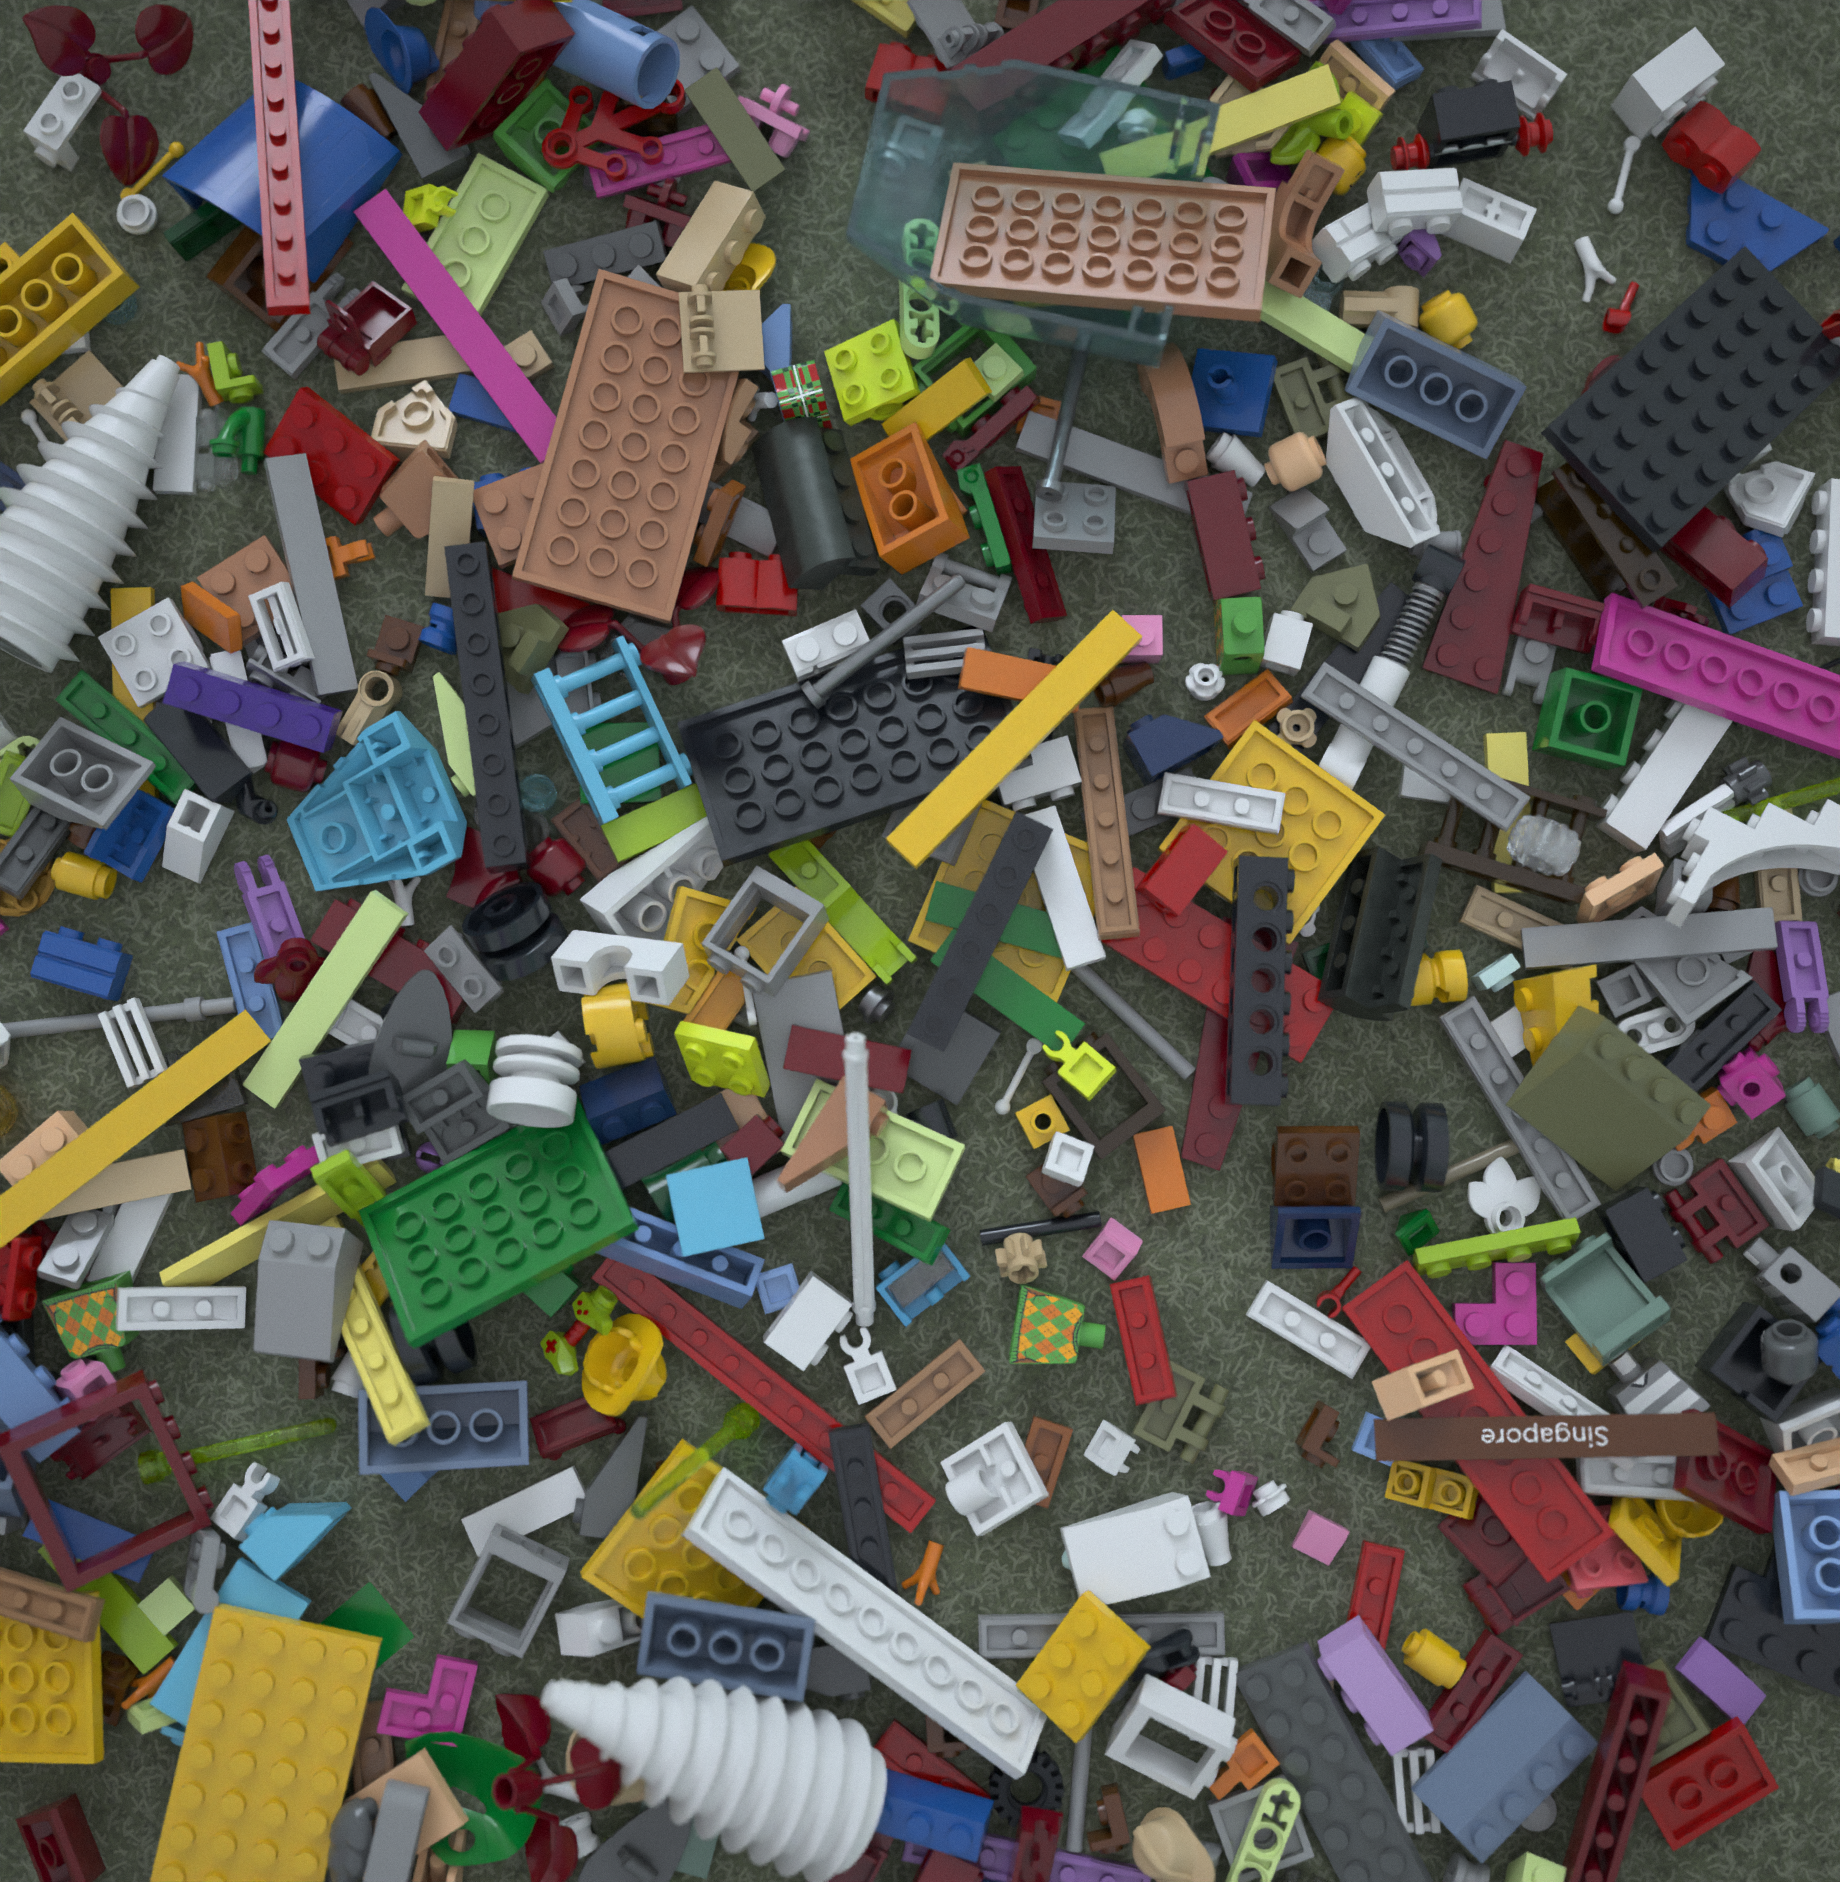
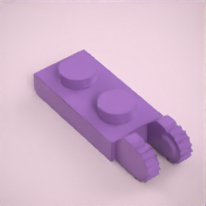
M264 855L258 857L257 863L262 881L266 885L265 887L257 888L251 869L245 861L235 863L234 874L239 889L244 893L242 897L264 958L268 959L276 956L280 945L285 940L295 937L305 939L286 885L284 881L281 882L271 856Z
M1778 921L1775 923L1778 946L1776 948L1783 999L1784 1002H1787L1784 1009L1785 1024L1791 1033H1800L1806 1027L1807 1018L1812 1032L1825 1033L1830 1023L1827 1004L1829 993L1817 923L1813 921ZM1804 1002H1810L1807 1012L1805 1010Z

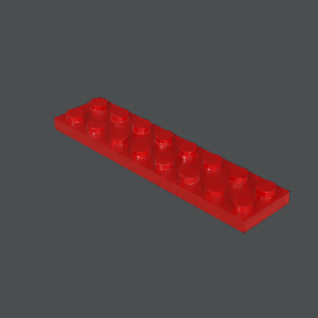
M1408 1260L1341 1308L1390 1374L1458 1349L1474 1388L1418 1409L1417 1411L1422 1418L1526 1416ZM1558 1458L1455 1460L1546 1583L1553 1580L1615 1534Z

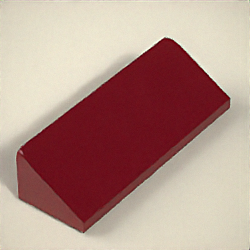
M792 1024L783 1069L840 1081L843 1075L845 1076L843 1051L846 1049V1035ZM865 1040V1049L868 1050V1087L903 1094L912 1049Z

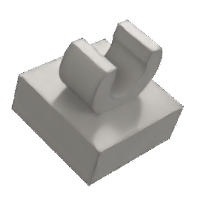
M567 278L554 281L541 301L559 336L574 331L580 320L585 319L588 304L582 305L578 299L585 290L583 285L571 286Z

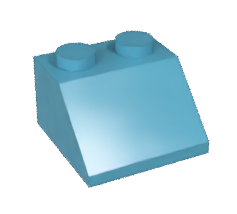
M347 1502L289 1503L279 1510L272 1506L265 1514L261 1513L246 1527L244 1532L248 1537L239 1548L275 1582L296 1567L352 1507Z

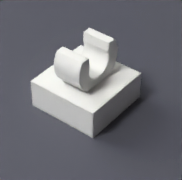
M1056 1131L1052 1136L1041 1173L1061 1182H1067L1080 1187L1084 1182L1094 1145Z
M1103 1419L1083 1455L1104 1471L1116 1476L1118 1471L1122 1473L1128 1472L1130 1468L1123 1464L1130 1450L1138 1454L1140 1448L1135 1444V1439Z

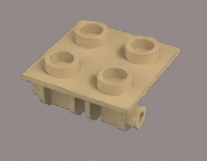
M695 284L691 286L692 292H679L684 373L765 370L759 290L708 291L707 285Z
M88 350L53 382H47L45 379L38 380L32 387L35 392V398L30 403L66 442L68 439L61 426L63 422L86 423L92 418L89 406L91 404L106 405L116 396V389L123 386Z

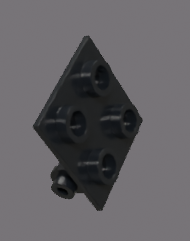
M1632 1611L1549 1624L1567 1708L1611 1701L1623 1660L1644 1666Z

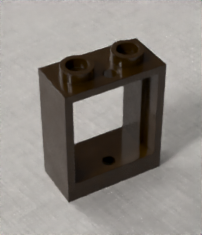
M1092 1032L1075 1047L1078 1049L1085 1041L1097 1052L1104 1048L1144 1100L1145 1104L1098 1139L1057 1085V1082L1062 1079L1057 1072L1063 1066L1062 1062L1054 1061L1043 1069L1047 1077L1041 1083L1048 1093L1052 1095L1057 1105L1085 1142L1094 1145V1154L1098 1159L1102 1160L1164 1113L1166 1109L1110 1035L1106 1032L1098 1037L1095 1032Z

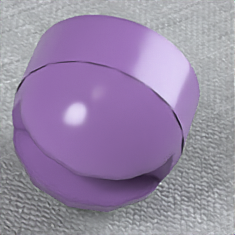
M430 1141L418 1148L415 1160L420 1170L430 1173L444 1166L442 1160L437 1164L421 1159L423 1152L439 1156Z

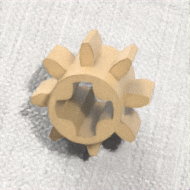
M1015 1233L1008 1236L1004 1240V1248L995 1249L997 1266H999L1001 1277L1009 1276V1279L1014 1283L1026 1284L1032 1282L1039 1275L1038 1268L1047 1267L1042 1241L1040 1239L1033 1241V1238L1026 1233Z

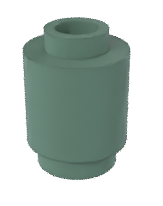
M1810 1076L1784 1090L1786 1102L1783 1105L1806 1137L1815 1134L1817 1139H1820L1839 1127L1836 1120L1840 1118V1112L1819 1082L1814 1083Z

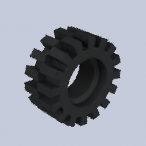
M1037 1747L1034 1749L1026 1772L1038 1776L1042 1782L1041 1794L1034 1801L1021 1802L1017 1800L1010 1791V1785L1014 1778L995 1764L993 1772H990L989 1791L991 1800H994L993 1808L997 1809V1814L1002 1820L1006 1818L1009 1825L1015 1828L1019 1822L1022 1805L1051 1811L1060 1810L1062 1806L1064 1786L1059 1766L1055 1760L1052 1761L1048 1753L1045 1751L1043 1753L1038 1752Z

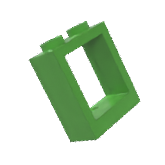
M986 308L939 345L931 357L922 359L912 368L920 393H922L934 383L930 379L932 375L977 338H980L988 349L997 343L1023 369L1024 376L995 403L989 398L965 419L961 415L946 427V430L950 433L956 430L962 438L972 432L971 428L983 416L988 413L991 416L1003 406L1000 401L1012 389L1019 386L1022 390L1026 385L1034 381L1036 377L1037 367Z

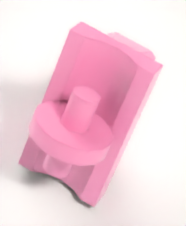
M782 84L776 93L765 87L761 92L760 99L770 103L769 109L739 95V101L759 131L764 122L775 127L768 142L775 153L788 158L796 147L798 140L805 142L810 131L781 116L784 111L793 116H796L799 111L800 105L789 100L791 87Z

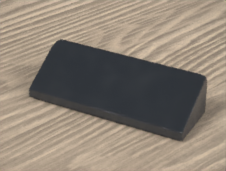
M161 703L143 719L211 802H232L253 774L206 716Z

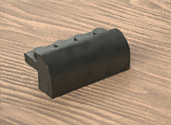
M802 417L788 420L768 430L752 447V452L788 587L823 590L838 574L873 576L880 569L842 430L819 427L817 417Z
M1379 846L1361 850L1356 854L1347 867L1318 1001L1346 1015L1373 1021H1392L1394 1012L1410 1010L1442 859L1432 853L1400 859Z

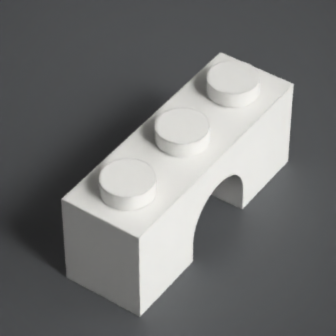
M573 930L551 957L558 989L564 992L595 996L608 982L617 979H627L632 1001L669 1005L690 977L683 943Z

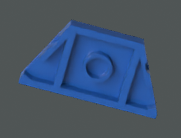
M1688 169V173H1691L1690 194L1687 200L1689 224L1686 230V245L1722 265L1727 263L1737 252L1746 246L1771 273L1775 268L1786 263L1814 242L1816 243L1822 239L1829 230V228L1739 179L1723 194H1719L1703 186L1692 169Z

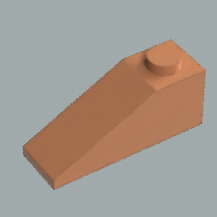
M844 1075L777 1179L780 1189L787 1193L848 1156L846 1081ZM868 1090L870 1139L872 1135L877 1138L882 1133L888 1123L889 1116L886 1115L888 1111L886 1100Z

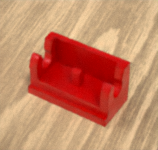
M1194 823L1183 826L1137 885L1135 891L1140 895L1142 894L1164 913L1169 914L1171 912L1175 916H1179L1228 851Z

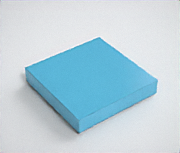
M747 1157L666 1175L682 1257L764 1239Z

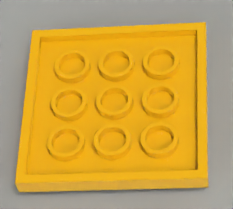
M1254 719L1210 780L1286 793L1279 833L1275 835L1180 818L1160 845L1158 851L1163 853L1183 826L1193 823L1228 851L1204 884L1230 904H1232L1233 861L1238 856L1289 858L1288 869H1294L1295 872L1293 893H1287V909H1292L1294 916L1292 934H1286V945H1290L1382 821L1385 814ZM1257 890L1254 894V903L1259 909L1268 911L1273 906V898L1269 892Z
M986 799L982 802L955 866L941 862L908 939L909 943L933 953L937 952L953 928L925 921L936 881L977 892L1014 817V811ZM1065 833L1087 902L1094 917L1095 907L1087 842ZM1032 872L1017 904L1046 912L1034 873ZM998 941L992 956L1057 1003L1071 971H1066L1063 960Z
M683 1438L580 1571L583 1579L642 1619H644L648 1591L754 1609L765 1597L682 1536L715 1476L724 1468Z
M80 1591L99 1597V1591ZM0 1616V1762L96 1764L104 1760L100 1620L94 1641L82 1642Z

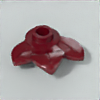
M300 937L290 938L280 945L276 956L258 963L254 971V981L259 984L275 983V990L279 998L291 1003L298 1002L326 958L318 956L317 950L309 940Z

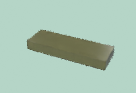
M717 67L684 89L686 96L750 191H753L755 194L786 172L784 166Z

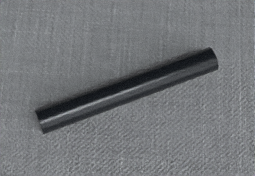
M1094 1211L1071 1215L1067 1218L1063 1216L979 1231L982 1246L1003 1243L1008 1236L1015 1233H1026L1035 1238L1102 1227L1100 1212Z

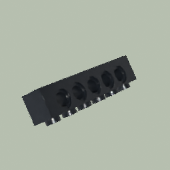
M1018 811L1015 812L907 1032L908 1035L942 1052L945 1051L1052 834V828Z
M1238 856L1233 861L1226 1105L1275 1107L1281 1106V1098H1287L1288 1074L1282 1073V1057H1288L1290 1037L1288 1032H1283V1016H1289L1291 994L1290 991H1284L1285 975H1290L1292 970V951L1286 950V934H1292L1294 921L1293 910L1287 909V893H1293L1295 884L1294 869H1288L1289 858ZM1257 890H1265L1271 894L1273 898L1271 910H1261L1255 905L1254 894ZM1262 930L1270 935L1272 946L1269 951L1263 952L1254 946L1252 937L1255 931ZM1255 971H1262L1269 976L1271 985L1266 993L1258 992L1253 988L1251 977ZM1254 1012H1262L1268 1017L1269 1028L1265 1034H1258L1252 1030L1250 1017ZM1254 1052L1263 1054L1268 1061L1267 1071L1262 1076L1254 1074L1249 1069L1248 1060Z

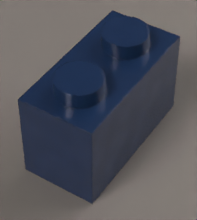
M655 1056L579 1086L588 1122L601 1145L677 1115L668 1082Z

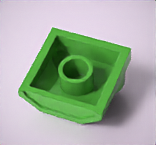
M546 78L494 131L493 139L504 155L536 184L554 193L567 183L569 176L580 164L576 163L568 169H556L550 166L543 157V140L550 131L561 128L570 103L551 84V81ZM584 114L582 115L578 131L592 124V121ZM600 142L592 144L586 148L594 150ZM566 146L559 147L556 154L563 155L569 151V148Z

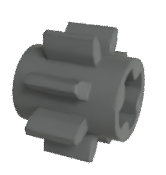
M1744 756L1723 768L1726 777L1722 778L1719 783L1720 785L1726 784L1734 792L1732 799L1735 801V806L1743 802L1746 809L1769 797L1765 789L1772 785V778L1765 765L1759 760L1749 763Z

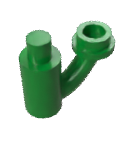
M239 407L237 411L228 417L218 438L209 440L212 455L220 458L237 457L241 459V473L256 475L258 460L264 459L266 411L257 407Z

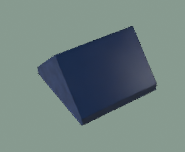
M1270 1205L1271 1269L1352 1268L1361 1217L1360 1207L1353 1205Z

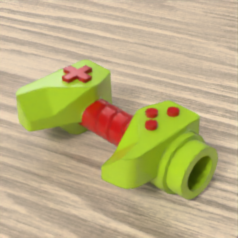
M598 1286L596 1290L581 1292L572 1303L577 1320L566 1333L549 1331L540 1342L544 1356L553 1365L558 1374L571 1376L578 1371L577 1350L575 1346L591 1327L605 1336L610 1332L613 1322L609 1315L615 1309L614 1306L618 1299L609 1288Z

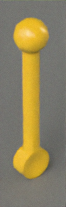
M179 142L171 143L169 145V152L132 188H125L121 191V200L126 196L138 194L174 158L183 156L184 146Z

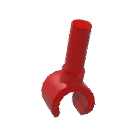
M1631 282L1619 309L1607 308L1602 325L1603 331L1616 334L1623 332L1631 318L1630 309L1639 289L1638 283Z
M1353 1266L1341 1282L1331 1291L1325 1290L1318 1294L1316 1307L1318 1308L1322 1301L1327 1298L1333 1299L1336 1304L1328 1312L1327 1317L1333 1318L1337 1316L1341 1311L1340 1299L1362 1272Z

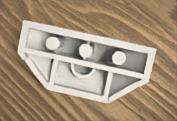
M1358 397L1333 406L1330 409L1326 465L1364 531L1409 548L1439 535L1440 529L1439 525L1436 524L1437 510L1434 494L1396 428L1378 411L1370 408L1367 401Z

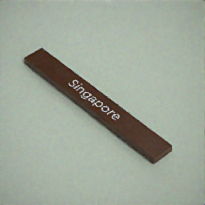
M1716 1412L1397 1418L1389 1421L1387 1419H1373L1376 1461L1719 1455Z

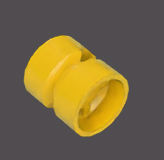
M1460 949L1437 951L1434 953L1433 958H1429L1426 953H1422L1411 1006L1431 1004L1434 998H1437L1441 1003L1465 1001L1468 992V978L1465 960Z

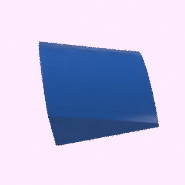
M295 80L308 278L314 283L318 280L359 220L353 211L376 195L403 154L387 139L350 111L317 90ZM253 94L165 172L162 177L193 209H198L203 200H206L262 236Z

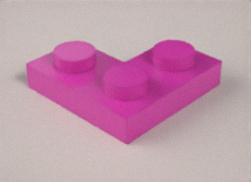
M304 1145L298 1147L284 1158V1165L277 1168L274 1164H271L253 1178L255 1183L238 1195L241 1202L231 1212V1215L240 1226L270 1208L286 1189L312 1174L310 1168L320 1163L315 1145L308 1150Z
M1492 1262L1493 1303H1452V1319L1472 1345H1537L1536 1263Z
M437 1654L427 1694L386 1687L376 1733L409 1739L433 1732L454 1731L462 1733L478 1662ZM431 1742L457 1747L452 1742Z

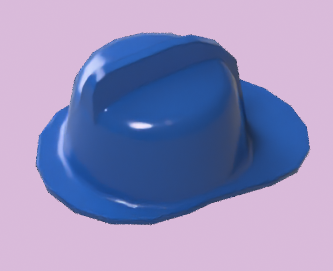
M371 7L366 11L364 18L365 31L372 52L384 70L393 79L396 87L405 94H409L412 84L424 80L430 73L436 72L439 69L440 62L421 29L414 26L395 25L380 8Z

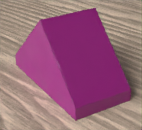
M1271 152L1237 153L1232 157L1226 180L1228 184L1269 187L1276 188L1277 191L1282 181L1286 183L1290 181L1292 173L1288 165L1271 163Z

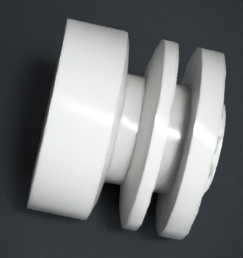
M510 1035L500 1038L496 1043L495 1052L498 1058L493 1063V1069L502 1078L494 1079L490 1083L486 1108L488 1114L509 1123L529 1127L558 1128L570 1125L574 1121L577 1094L568 1085H573L580 1079V1072L577 1068L582 1065V1050L571 1043L545 1036Z

